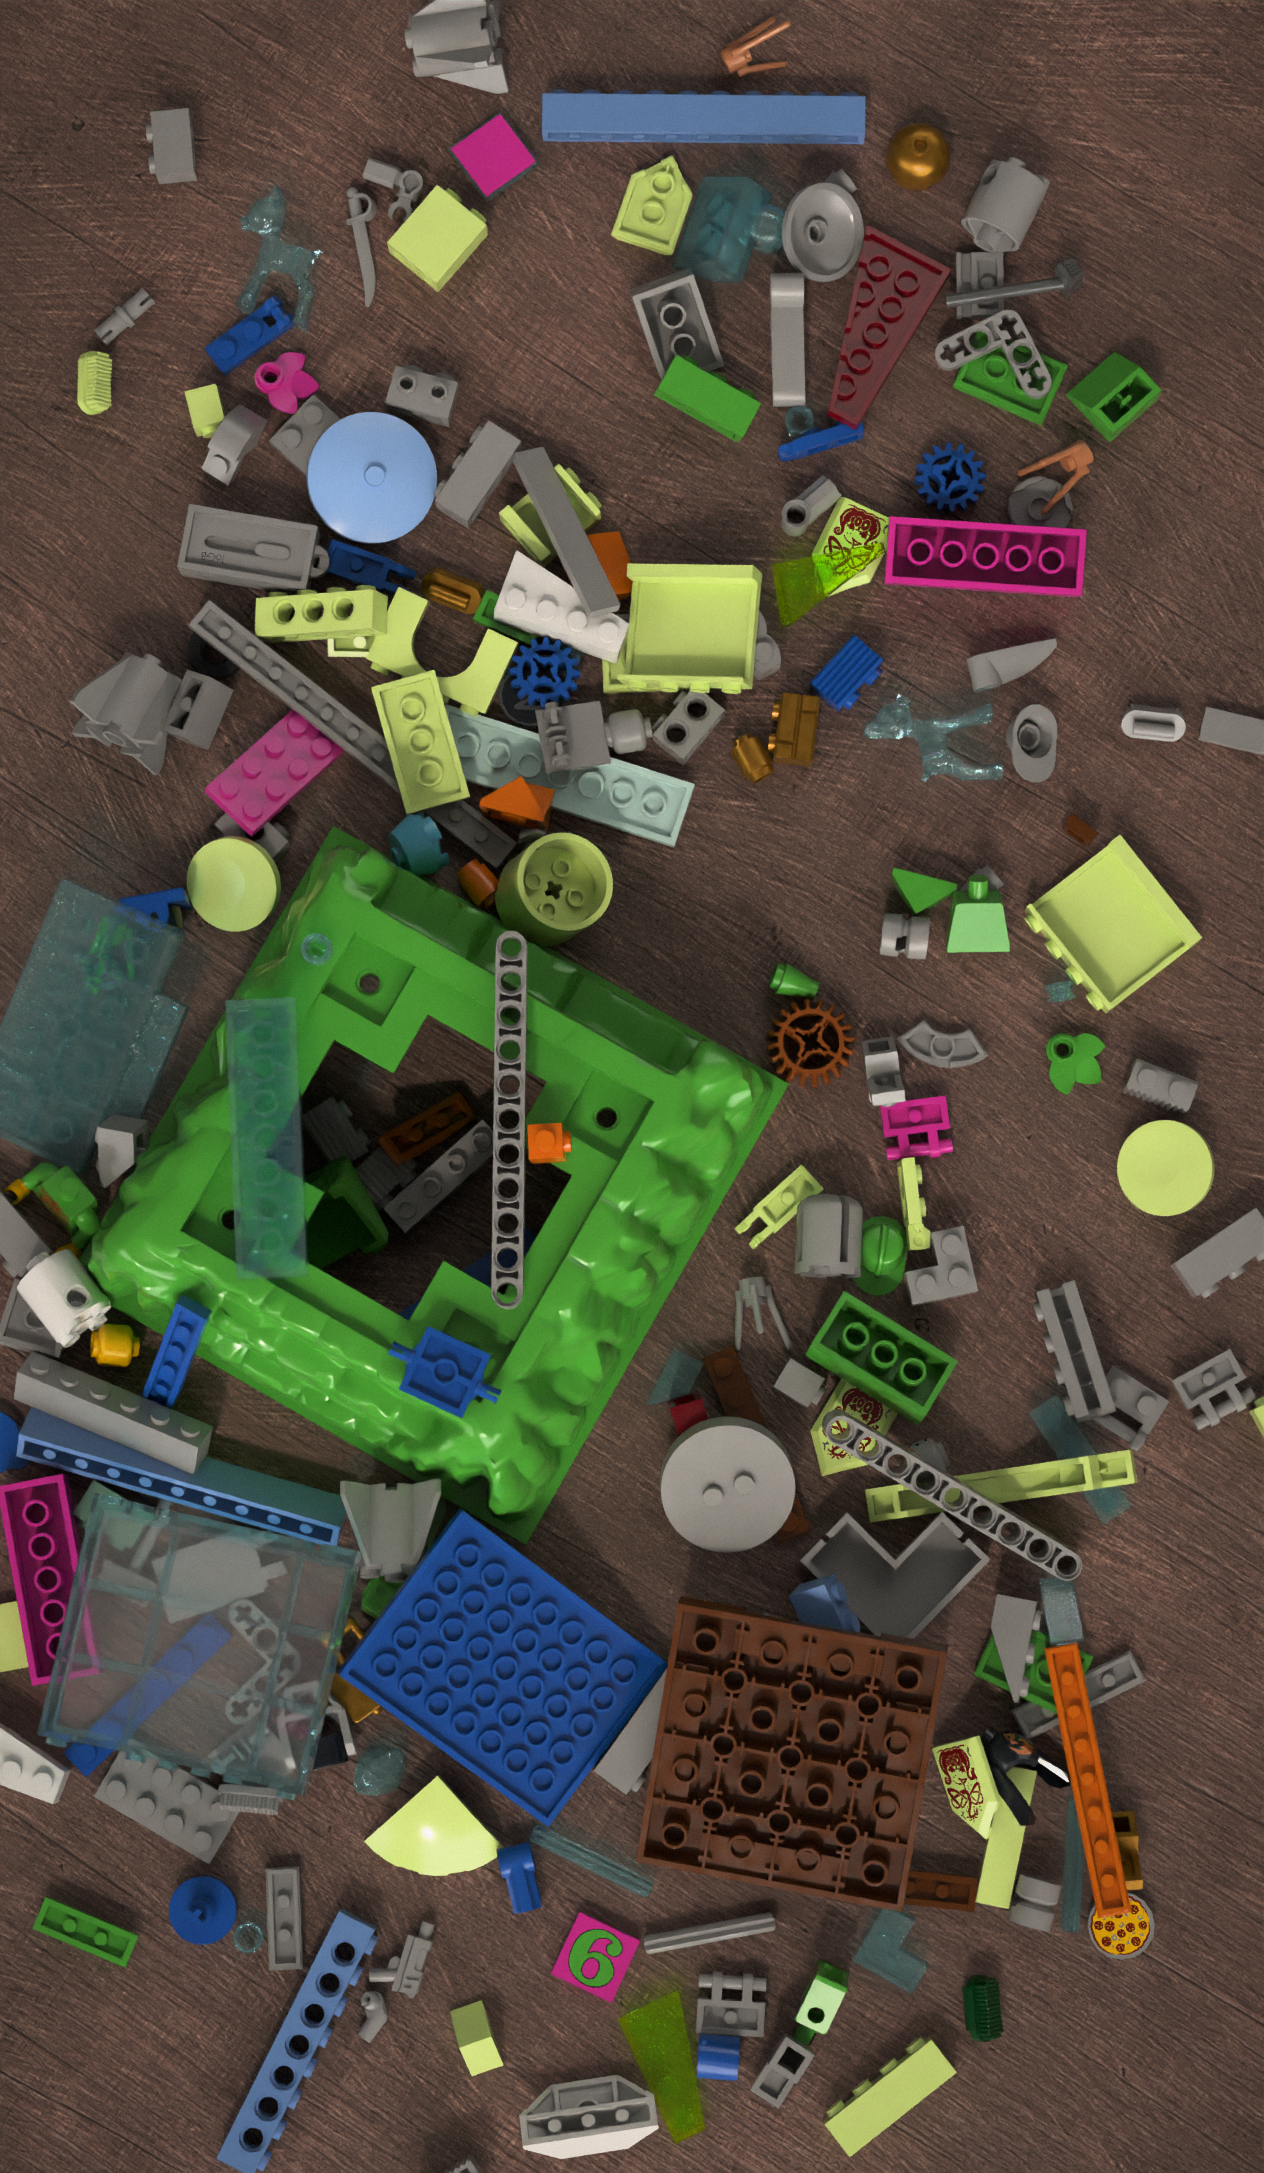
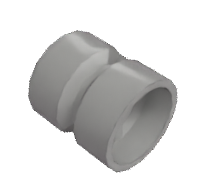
M884 912L879 955L898 957L900 953H905L907 958L925 960L930 918L911 916L909 920H905L902 914Z
M1020 1873L1015 1890L1019 1899L1012 1901L1008 1920L1026 1927L1050 1932L1055 1915L1051 1910V1906L1058 1903L1062 1885Z

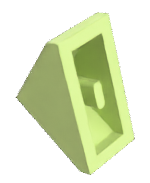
M479 2000L451 2010L450 2014L459 2049L471 2076L503 2066L504 2063L483 2001Z

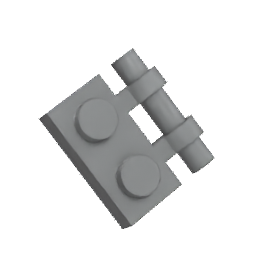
M1231 1349L1171 1380L1186 1410L1199 1404L1202 1414L1192 1419L1198 1431L1208 1425L1213 1427L1219 1424L1220 1419L1234 1411L1237 1413L1247 1408L1246 1404L1257 1399L1251 1387L1239 1393L1235 1386L1236 1383L1246 1379V1376ZM1225 1390L1229 1399L1213 1407L1209 1398Z
M713 1971V1974H699L698 1987L712 1988L711 1998L698 1997L696 2033L763 2037L765 2002L752 2001V1991L766 1992L767 1978L753 1977L751 1973H743V1976L723 1975V1972ZM722 1989L742 1990V2000L722 1999Z

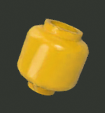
M104 1323L97 1331H92L90 1357H94L99 1366L125 1368L130 1364L132 1357H138L140 1339L139 1337H134L133 1330L129 1325Z

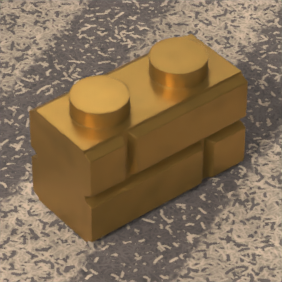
M784 692L781 694V701H774L772 720L778 721L777 732L770 733L767 751L774 753L773 762L812 767L820 697Z

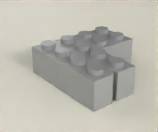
M940 1512L895 1559L848 1513H845L825 1533L829 1540L825 1543L822 1539H819L799 1561L817 1579L835 1573L838 1582L842 1583L846 1590V1601L851 1612L875 1636H881V1633L914 1639L991 1559L969 1538H966L961 1543L957 1538H960L964 1533L943 1512Z

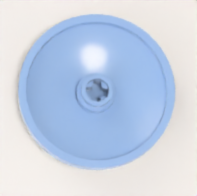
M362 412L339 420L320 436L308 460L306 483L309 498L316 513L331 530L355 542L379 544L402 537L424 519L435 497L437 470L428 444L411 425L389 414Z

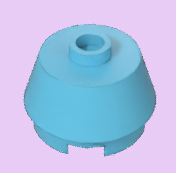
M423 811L415 815L408 814L389 833L391 857L395 864L402 869L418 876L436 874L440 868L449 864L448 853L441 854L439 839L442 836L431 817L424 818Z

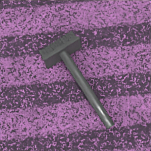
M1071 257L1064 263L1060 262L1056 265L1053 278L945 295L946 308L1059 290L1064 299L1067 300L1072 293L1080 289L1084 272L1081 271L1077 262Z

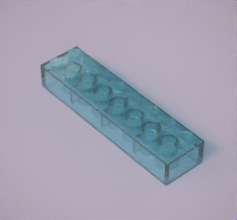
M295 997L225 1000L237 1279L259 1280L309 1277L297 1000Z

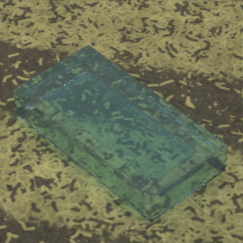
M1057 1577L1039 1580L1038 1585L1050 1647L1084 1642L1073 1580L1064 1581Z

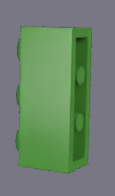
M676 355L670 362L653 395L738 443L745 435L761 403L755 400L756 396L752 392L744 388H738L737 390L728 385V380L724 376L713 371L709 374L698 368L699 363L685 355H682V357Z

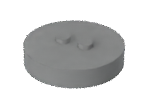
M726 1416L707 1419L684 1431L668 1449L660 1472L661 1500L666 1516L672 1526L681 1536L694 1545L715 1552L730 1553L748 1550L770 1539L787 1520L795 1498V1478L792 1463L781 1441L764 1426L739 1417Z

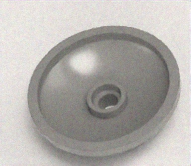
M832 183L811 184L801 189L790 201L783 218L782 241L786 256L793 268L798 273L803 272L804 277L809 280L830 282L843 277L855 265L864 241V224L856 201L842 187Z

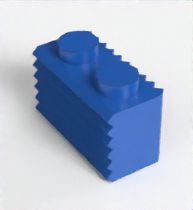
M853 634L811 680L809 687L838 713L844 707L849 710L861 697L858 691L864 684L867 683L871 686L883 673L880 669L883 659Z

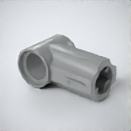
M822 475L796 499L790 500L784 505L780 519V525L784 533L793 537L804 534L810 524L841 498L837 487L830 479ZM794 512L799 513L803 516L804 521L798 524L792 523L788 520L787 515Z

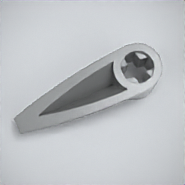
M1056 638L987 652L966 659L974 692L998 687L1030 672L1057 647Z

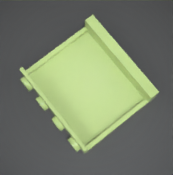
M628 563L626 576L633 582L624 675L618 674L617 679L628 686V690L637 692L647 691V687H659V690L663 692H678V688H690V691L696 693H709L710 688H722V692L729 694H739L741 689H752L762 572L754 565Z
M1118 835L1108 846L1033 904L1030 903L1024 911L1028 915L1024 918L1028 926L1035 933L1040 931L1048 941L1045 943L1048 951L1055 959L1062 958L1068 966L1065 971L1076 985L1081 983L1089 992L1086 998L1097 1011L1102 1009L1105 1014L1193 947L1202 938L1121 835Z

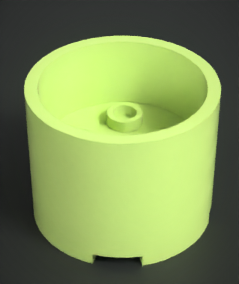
M553 833L543 836L510 860L503 868L498 881L497 891L495 892L498 914L509 931L520 933L525 940L531 943L539 944L540 946H554L564 943L597 921L606 911L613 891L611 869L602 852L593 843L581 836L571 833ZM551 890L553 896H546L545 891Z

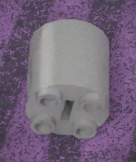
M1009 157L1007 162L993 159L985 170L962 217L961 224L973 235V242L986 251H1016L1020 248L1047 193L1050 184L1049 180L1041 175L1032 174L1025 169L1026 164L1017 158Z

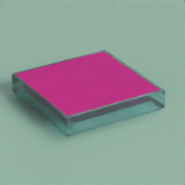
M501 112L448 148L449 153L486 202L539 166L536 158Z

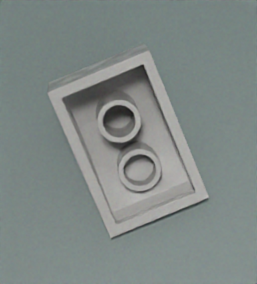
M690 268L628 290L660 380L676 355L679 357L685 355L699 363L698 368L705 372L724 366L694 274Z

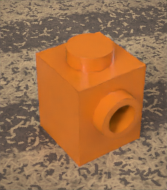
M562 1123L527 1125L529 1160L532 1164L567 1162L566 1152H572L571 1131H565Z

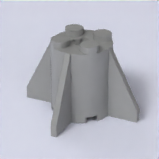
M431 0L418 11L409 14L410 28L405 29V41L408 49L413 48L415 58H413L412 64L415 76H434L494 94L509 92L502 62V47L496 48L497 38L501 37L498 22L502 6L501 1Z
M125 652L120 661L74 692L69 702L81 711L84 716L77 722L71 733L76 737L95 738L108 747L112 743L122 746L120 753L133 756L153 775H158L165 759L168 735L164 731L166 718L182 680L161 668L162 662L150 654H145L141 658Z
M432 1479L416 1484L397 1483V1487L386 1488V1483L368 1485L345 1480L340 1481V1496L360 1548L361 1578L374 1579L385 1576L386 1582H405V1576L411 1574L433 1544L446 1513V1499L440 1497L441 1479Z

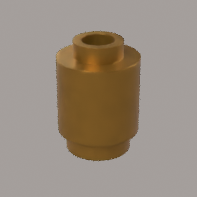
M748 733L732 742L734 748L730 751V754L744 778L749 779L752 785L766 779L775 772L771 766L773 761L758 736L751 737Z

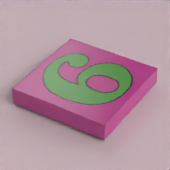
M579 1911L551 1974L612 2003L640 1943V1939Z

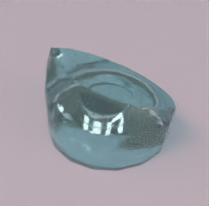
M376 1745L363 1751L357 1759L354 1771V1787L356 1792L367 1796H380L396 1790L402 1783L405 1774V1763L401 1750L388 1745Z

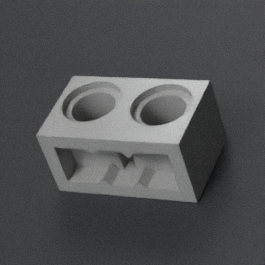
M686 689L675 699L673 704L676 708L669 716L663 714L652 727L655 731L653 741L682 765L686 763L725 716V709L707 694L696 693ZM693 704H701L705 707L706 713L700 718H694L689 715L688 708ZM677 728L685 733V738L678 743L671 742L667 738V733L671 729Z

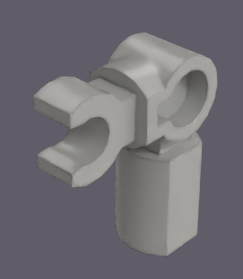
M369 157L363 172V178L394 189L395 186L399 187L396 194L398 201L390 206L388 216L393 220L396 211L405 210L407 212L404 219L405 222L413 213L412 205L417 203L419 196L424 191L422 176L414 170L402 173L400 172L401 168Z

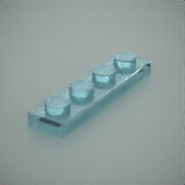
M1057 1395L1028 1413L1059 1460L1097 1455L1072 1417H1068L1067 1410ZM1119 1486L1080 1491L1103 1525L1131 1507Z

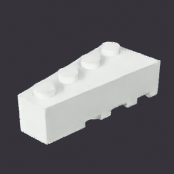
M516 550L494 609L493 620L542 638L548 637L553 642L561 640V645L617 664L628 633L629 623L613 613L588 618L574 587Z
M0 1723V1785L51 1804L59 1802L70 1769L23 1739L12 1729Z

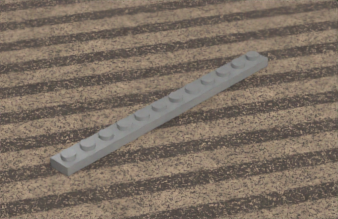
M209 600L190 622L189 628L401 795L384 737ZM463 800L423 811L424 814L430 816L433 821L495 870L500 867L517 845V842Z

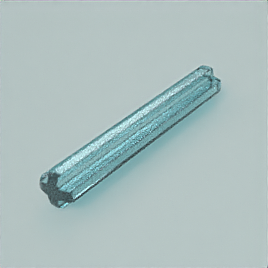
M1074 1797L1068 1799L1061 1929L1064 1932L1076 1933L1080 1930L1084 1846Z
M536 1825L530 1835L531 1842L644 1898L650 1895L654 1887L653 1880L541 1825Z

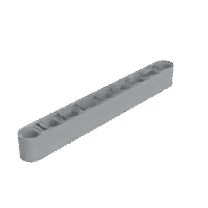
M837 1409L828 1412L824 1416L822 1421L823 1431L827 1438L836 1446L1057 1578L1069 1581L1077 1578L1081 1573V1558L1066 1543L949 1473L932 1465L914 1452L847 1412ZM838 1420L846 1421L847 1428L843 1433L837 1435L831 1433V1426L834 1422ZM864 1438H875V1446L872 1450L861 1451L859 1449L860 1442ZM895 1454L904 1456V1461L900 1467H888V1460L891 1456ZM929 1471L932 1473L931 1481L928 1484H916V1478L921 1472ZM949 1489H960V1495L957 1500L953 1502L944 1500L945 1493ZM977 1506H988V1512L985 1517L981 1519L973 1518V1511ZM1005 1523H1016V1529L1011 1535L1004 1536L1001 1534L1002 1526ZM1033 1540H1044V1546L1040 1551H1029L1030 1543ZM1072 1556V1562L1069 1567L1065 1569L1057 1568V1563L1061 1557Z

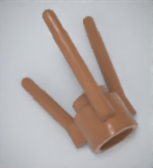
M770 17L736 41L720 49L722 59L729 74L737 71L739 77L752 72L785 67L787 65L786 61L749 66L747 63L752 61L750 48L790 27L791 22L785 21L753 38L775 22V18Z
M1078 440L1065 449L1049 455L1017 472L1018 476L1021 477L1057 461H1060L1062 467L1067 472H1075L1042 508L1041 514H1047L1081 477L1090 472L1087 465L1093 462V454L1083 440Z

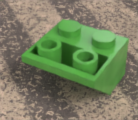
M1113 352L1066 394V397L1110 443L1158 400L1162 390L1140 366Z

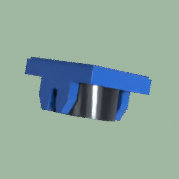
M182 887L120 898L118 900L120 913L129 921H133L136 938L159 939V937H170L184 931L182 911L192 909L189 895Z

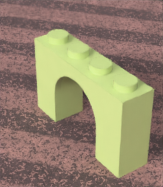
M398 587L387 611V635H376L366 659L372 661L370 668L387 676L391 670L402 675V678L427 672L416 659L414 638L430 601ZM488 629L473 662L465 671L452 677H437L443 701L448 703L450 698L462 703L459 708L460 710L475 717L479 712L487 714L519 643Z

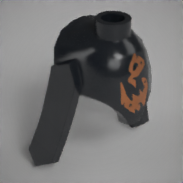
M989 1727L981 1737L999 1795L1012 1811L1020 1826L1035 1824L1036 1817L1032 1809L1006 1773L1014 1765L1024 1763L1033 1771H1037V1775L1049 1786L1063 1788L1071 1785L1068 1769L1045 1755L1029 1739L1015 1732H998L993 1727Z

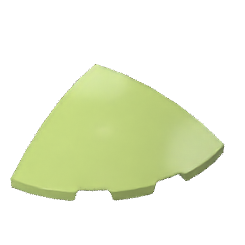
M440 1775L435 1777L364 1841L375 1853L393 1865L416 1871L419 1874L446 1876L452 1873L474 1870L497 1857L496 1849L504 1848Z

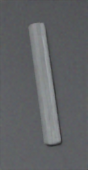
M767 1912L646 1935L643 1941L646 1953L654 1954L774 1931L776 1923L774 1914Z

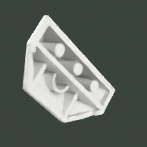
M619 2075L550 2085L534 2100L528 2109H525L519 2115L523 2149L559 2159L628 2149L658 2129L654 2094L647 2090L644 2091L636 2084Z

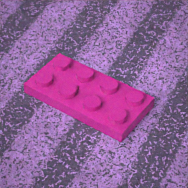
M292 710L205 788V793L252 837L341 757L344 750Z

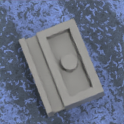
M956 252V293L1004 285L1003 252H971L970 254ZM1004 299L956 306V319H987L1004 310Z

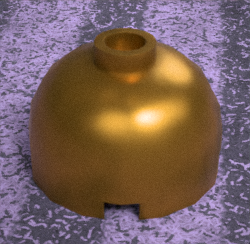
M913 123L904 126L894 134L887 147L886 165L898 185L909 190L923 191L944 179L949 169L951 151L946 137L939 129L926 123Z

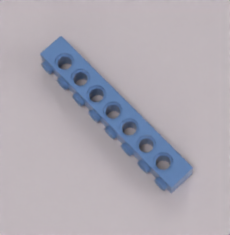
M343 1909L339 1910L216 2158L217 2160L243 2173H256L257 2169L262 2172L264 2171L272 2155L267 2148L272 2138L279 2141L288 2123L282 2118L288 2107L293 2110L295 2109L303 2092L298 2089V2086L303 2076L308 2079L310 2078L318 2062L317 2059L313 2058V2055L318 2045L325 2048L334 2030L328 2027L333 2015L341 2016L348 2002V1998L343 1995L349 1984L356 1985L364 1969L359 1966L360 1960L364 1953L369 1956L371 1955L379 1937L374 1935L377 1926ZM343 1942L350 1943L355 1949L354 1958L350 1960L341 1959L337 1954V1946ZM333 1973L339 1978L340 1985L337 1990L329 1991L323 1987L322 1977L324 1974ZM318 2004L323 2008L324 2018L321 2021L309 2019L306 2012L309 2005ZM295 2035L305 2036L309 2041V2049L305 2052L296 2051L291 2044L292 2037ZM280 2066L291 2068L294 2073L293 2081L289 2083L281 2082L276 2076L277 2068ZM264 2097H272L278 2102V2111L276 2113L269 2114L263 2111L261 2100ZM249 2128L259 2129L263 2134V2142L257 2145L249 2143L246 2139V2130Z

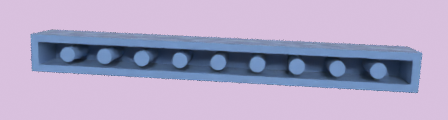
M555 89L549 93H542L543 141L864 144L866 96H858L854 92H843L839 96H826L823 92H810L807 96L794 95L788 91L777 92L775 95H762L757 91H747L742 95H730L726 91H714L710 95H697V92L690 90L680 91L678 94H665V92L660 90H651L646 92V94H633L629 90H617L614 94H601L598 90L569 93L563 89Z
M31 1407L19 1433L16 1457L336 1549L347 1520L346 1509L341 1496L338 1494L315 1489L304 1484L277 1478L210 1457H205L193 1475L34 1407Z

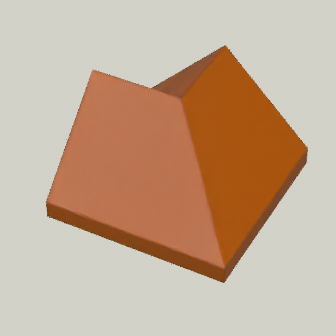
M520 776L480 800L479 806L484 817L530 829L543 828L547 833L555 790L525 782L523 777Z

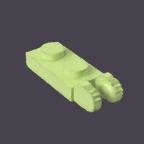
M800 1165L752 1209L753 1212L735 1230L741 1234L748 1230L758 1217L761 1218L767 1227L751 1239L749 1245L754 1250L769 1235L775 1234L797 1214V1206L801 1200L821 1193L824 1188L803 1165Z

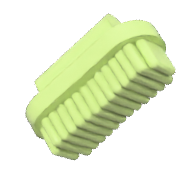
M99 351L85 352L78 359L77 400L82 411L89 415L102 413L112 405L110 391L112 359L109 358V354Z

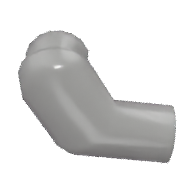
M367 1991L361 1997V2005L364 2006L367 2020L357 2034L369 2043L372 2042L388 2018L384 1998L377 1991Z

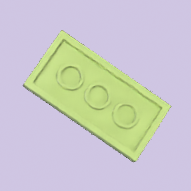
M435 670L371 687L406 814H413L470 798Z

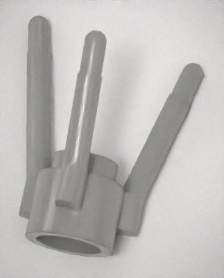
M762 1276L739 1280V1290L734 1291L736 1298L734 1349L739 1351L741 1348L744 1302L746 1307L753 1308L757 1332L762 1334L764 1329L760 1305H764L766 1299L786 1348L791 1350L793 1345L773 1299L771 1285L765 1286V1280Z

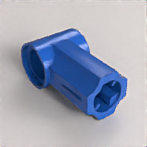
M530 1842L496 1849L503 1879H506L514 1914L542 1907V1900L534 1874L536 1866Z

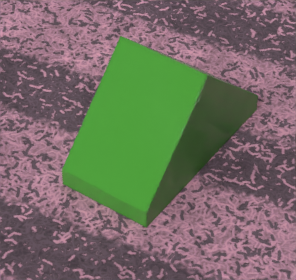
M893 868L891 881L912 916H919L952 897L958 885L898 868Z

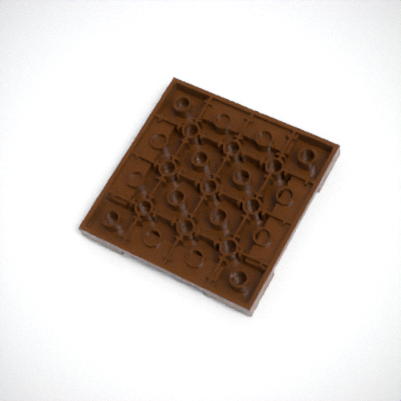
M680 1596L677 1604L636 1862L902 1912L948 1645L881 1633V1636L749 1613L747 1608Z

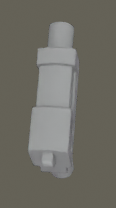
M422 1921L418 1935L408 1933L401 1958L398 1956L392 1957L388 1968L370 1969V1982H394L391 1991L403 1992L409 1998H414L415 1994L419 1993L425 1973L426 1959L434 1943L431 1940L435 1924Z

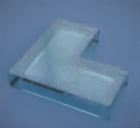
M882 1908L857 1950L853 1961L912 1995L929 1965L927 1961L901 1947L916 1918L904 1911L899 1912Z

